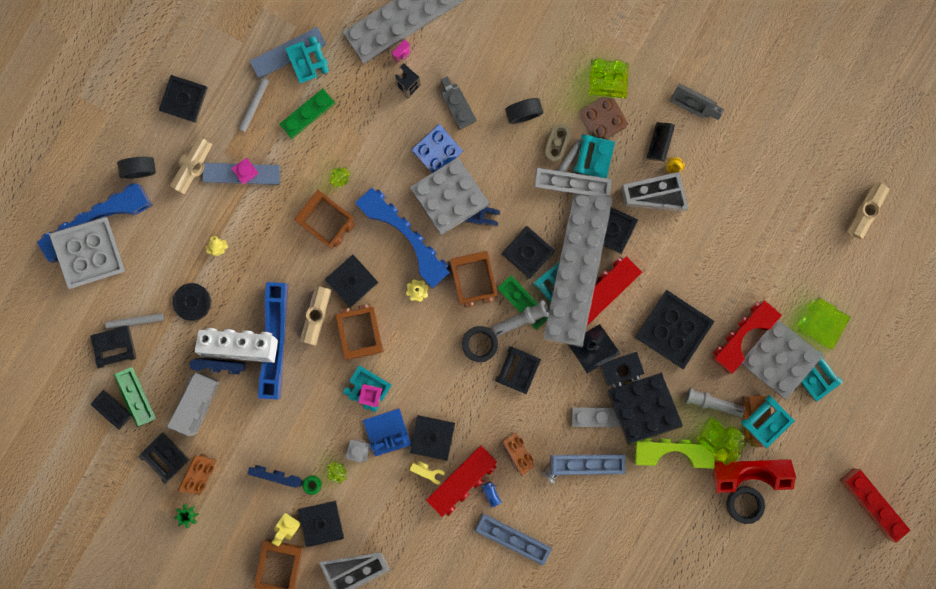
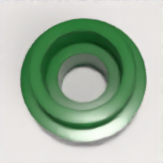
M311 475L304 479L302 487L305 493L315 495L321 490L322 482L317 476ZM311 481L316 484L314 489L309 487Z

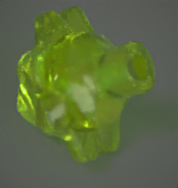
M340 167L334 168L330 175L332 178L329 181L334 187L338 185L342 187L348 183L351 173L347 171L346 167L342 169Z
M334 461L331 465H328L327 477L330 481L341 484L347 479V470L343 464H337Z

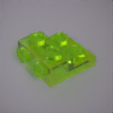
M602 58L591 59L588 95L627 99L629 63H624L622 60L605 61Z
M816 298L809 303L807 307L809 311L806 317L803 316L799 321L798 326L800 328L797 332L827 349L833 350L851 317L836 309L834 305L827 301Z
M713 417L706 420L697 438L704 447L725 465H728L731 461H737L742 455L740 451L746 445L744 442L745 436L742 435L740 430L734 428L731 424L725 429Z

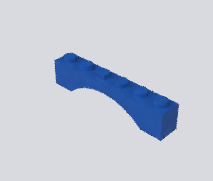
M132 183L127 185L123 192L110 195L106 202L93 205L91 207L92 210L87 213L82 212L74 217L75 220L70 223H62L56 231L115 214L137 215L153 205L142 186ZM47 232L41 236L42 239L37 241L47 261L55 263L58 261L49 235L52 232Z
M371 188L355 202L356 205L369 219L387 223L406 236L416 252L419 274L434 289L450 274L448 271L450 267L443 259L439 261L435 257L437 253L430 245L426 247L422 243L424 238L417 231L415 233L412 232L409 228L411 224L406 218L403 217L401 219L396 214L398 212L396 207L392 203L388 205L383 200L386 198L379 189L375 191Z
M266 282L265 332L272 333V336L278 340L275 362H262L258 390L259 399H281L289 287L286 283Z

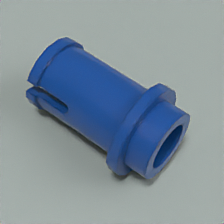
M492 481L481 486V491L485 493L491 508L502 503L494 488L496 485Z

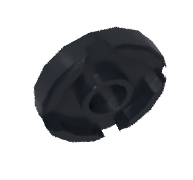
M188 283L179 287L175 292L172 304L174 311L179 317L188 321H196L208 314L212 300L210 293L205 287L196 283Z

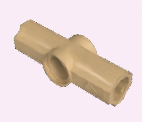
M200 136L197 137L189 153L182 155L178 165L180 169L170 184L172 188L183 194L186 193L194 177L199 176L203 172V161L210 151L212 143Z
M876 181L873 183L863 203L858 207L857 214L847 230L851 236L860 240L864 238L874 218L879 214L880 207L890 190L886 185ZM866 206L871 208V215L865 212Z
M315 286L309 309L306 312L301 342L317 345L322 323L325 320V312L331 294L330 289ZM315 310H318L321 314L320 319L317 321H313L311 318V314Z

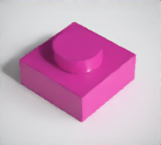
M404 39L392 52V57L397 62L401 59L405 60L411 53L409 51L411 49L410 44Z
M245 158L231 168L243 185L259 174L248 158Z
M363 384L358 403L378 407L382 388Z

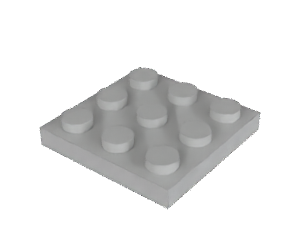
M459 157L410 187L441 235L489 206L488 200Z
M107 216L49 233L68 289L125 272Z
M778 320L748 352L741 365L786 400L823 355Z

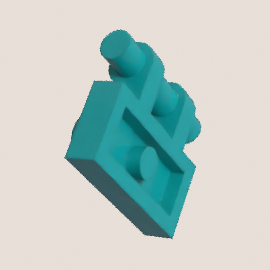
M315 36L308 38L311 44L308 47H305L303 40L285 47L300 84L318 77L315 69L320 68L322 74L329 72L328 61L324 58L320 49L322 46ZM314 52L317 62L312 63L308 53Z
M359 365L349 381L356 386L353 390L346 387L343 394L347 395L349 400L359 402L360 394L358 393L362 389V385L365 384L382 388L380 401H383L392 384ZM361 404V405H363V408H364V409H366V410H369V409H370L371 411H373V412H375V413H376V411H377L378 408H379V406H378V407H373V406Z

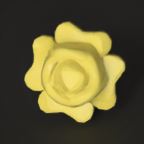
M217 236L211 237L209 244L205 246L207 254L214 256L223 254L225 249L228 248L226 240L221 241Z
M413 279L412 284H407L408 290L406 295L410 296L411 301L417 300L422 302L423 298L428 297L427 290L429 287L425 285L424 280L417 281Z

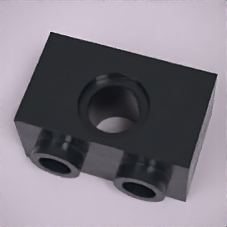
M637 352L610 360L599 366L606 386L611 385L612 389L622 386V381L629 379L630 382L641 379L640 375L645 374ZM621 365L627 369L625 376H620L617 372L618 367Z

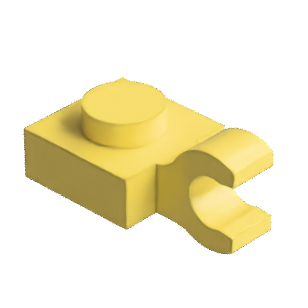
M418 461V463L413 462L410 471L432 480L435 484H440V481L435 479V475L437 473L444 475L445 472L443 470L436 469L431 471L428 469L429 465Z
M285 513L274 528L277 534L272 543L279 547L284 538L290 540L301 523Z

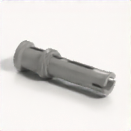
M542 300L538 305L531 308L527 307L524 312L493 325V331L496 336H500L521 325L533 324L539 318L549 317V308L545 301Z
M690 387L686 393L685 404L692 403L700 406L701 409L712 408L740 418L744 414L736 411V409L745 411V406L711 397L708 392H697Z

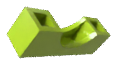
M652 438L635 443V465L656 466L658 460L664 454L678 451L688 458L691 467L714 469L715 445L709 444L708 440H698V444L690 443L688 439H678V443L671 442V439L659 438V442L651 441Z

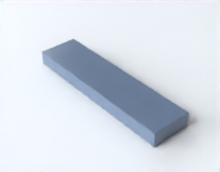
M318 27L251 60L250 62L258 78L260 79L291 63L285 49L287 46L303 40L305 47L311 45L308 40L311 36H315L322 47L326 46V42Z
M204 163V183L242 184L231 169L237 164ZM252 164L259 174L246 184L280 185V165Z
M624 454L550 455V475L625 474Z
M484 513L474 530L543 566L552 550V547Z

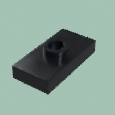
M656 122L647 159L665 162L675 128L674 124Z
M102 390L90 404L118 430L132 417L130 412L106 390Z

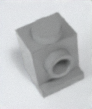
M351 439L346 459L360 463L362 461L366 462L370 443Z

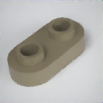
M558 124L552 129L545 149V156L551 162L560 161L564 155L570 138V130L566 125ZM562 132L564 134V137L559 138L557 136V133ZM556 150L558 154L553 156L551 151Z

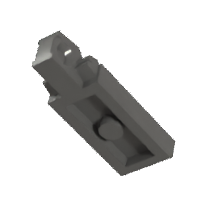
M448 76L441 79L444 90L441 91L442 97L459 129L461 130L475 123L477 120L460 87L457 84L452 85Z
M680 83L670 99V102L702 118H709L711 116L719 120L724 111L712 99Z

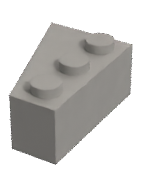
M680 172L623 184L621 187L624 205L627 207L686 212L688 210Z
M201 373L191 375L187 382L188 387L185 393L182 394L179 405L167 427L187 436L197 435L220 381Z
M383 553L319 562L331 589H357L391 571Z

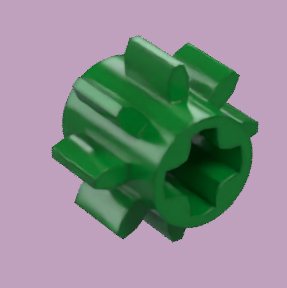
M186 503L183 504V510L181 508L176 509L178 515L174 519H178V526L185 524L186 529L190 528V522L192 524L197 523L195 517L199 513H195V506L188 508ZM188 512V513H189L188 517H189L190 519L185 520V519H184L185 514H183V513Z

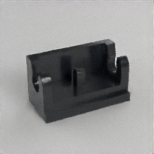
M403 63L400 66L403 71L402 79L397 74L395 77L398 81V88L409 99L421 86L420 77Z

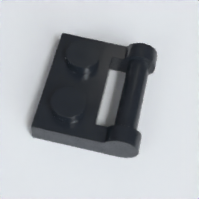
M129 326L90 335L95 354V363L98 369L104 368L108 364L136 359ZM127 347V352L103 358V352Z
M509 346L507 350L508 355L499 376L495 378V382L527 395L541 359ZM517 355L521 358L510 382L505 379Z
M164 432L138 456L162 478L161 481L164 484L168 483L190 460ZM152 451L171 469L168 473L150 455Z

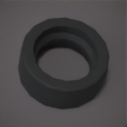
M530 98L509 105L505 108L509 124H517L541 116L543 109L539 98Z
M132 157L117 162L119 177L123 179L143 178L156 174L155 162L152 157Z
M475 326L464 335L462 349L470 360L486 362L496 354L498 339L491 329L484 326ZM476 333L486 334L491 340V349L485 355H475L469 349V340Z
M741 486L737 487L736 492H731L728 495L726 507L729 515L734 520L743 524H753L763 516L765 500L756 489ZM747 493L755 498L757 508L752 515L741 516L736 512L734 503L739 495Z

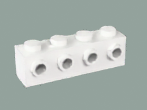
M206 328V330L198 331L195 353L201 357L274 363L278 340L269 332L254 334L252 331L244 330L242 333H236V331L231 329H224V332L214 328Z

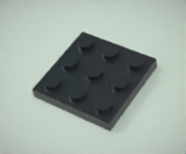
M665 290L634 338L683 370L715 321L670 291Z
M662 372L607 391L627 445L683 427Z

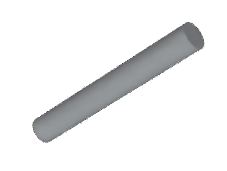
M261 79L239 130L246 132L269 80Z
M576 140L557 171H566L581 148V140Z
M164 314L105 322L106 329L164 321Z

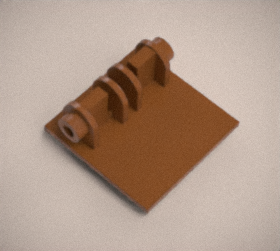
M611 92L579 111L593 137L607 139L618 131L624 130L629 125Z
M515 432L510 437L502 440V445L506 452L509 453L508 456L512 458L511 461H513L517 472L519 471L520 475L524 476L535 465L532 455L524 447L523 439Z
M202 453L200 456L194 455L177 491L200 495L206 487V482L213 472L217 460L208 458L207 455Z

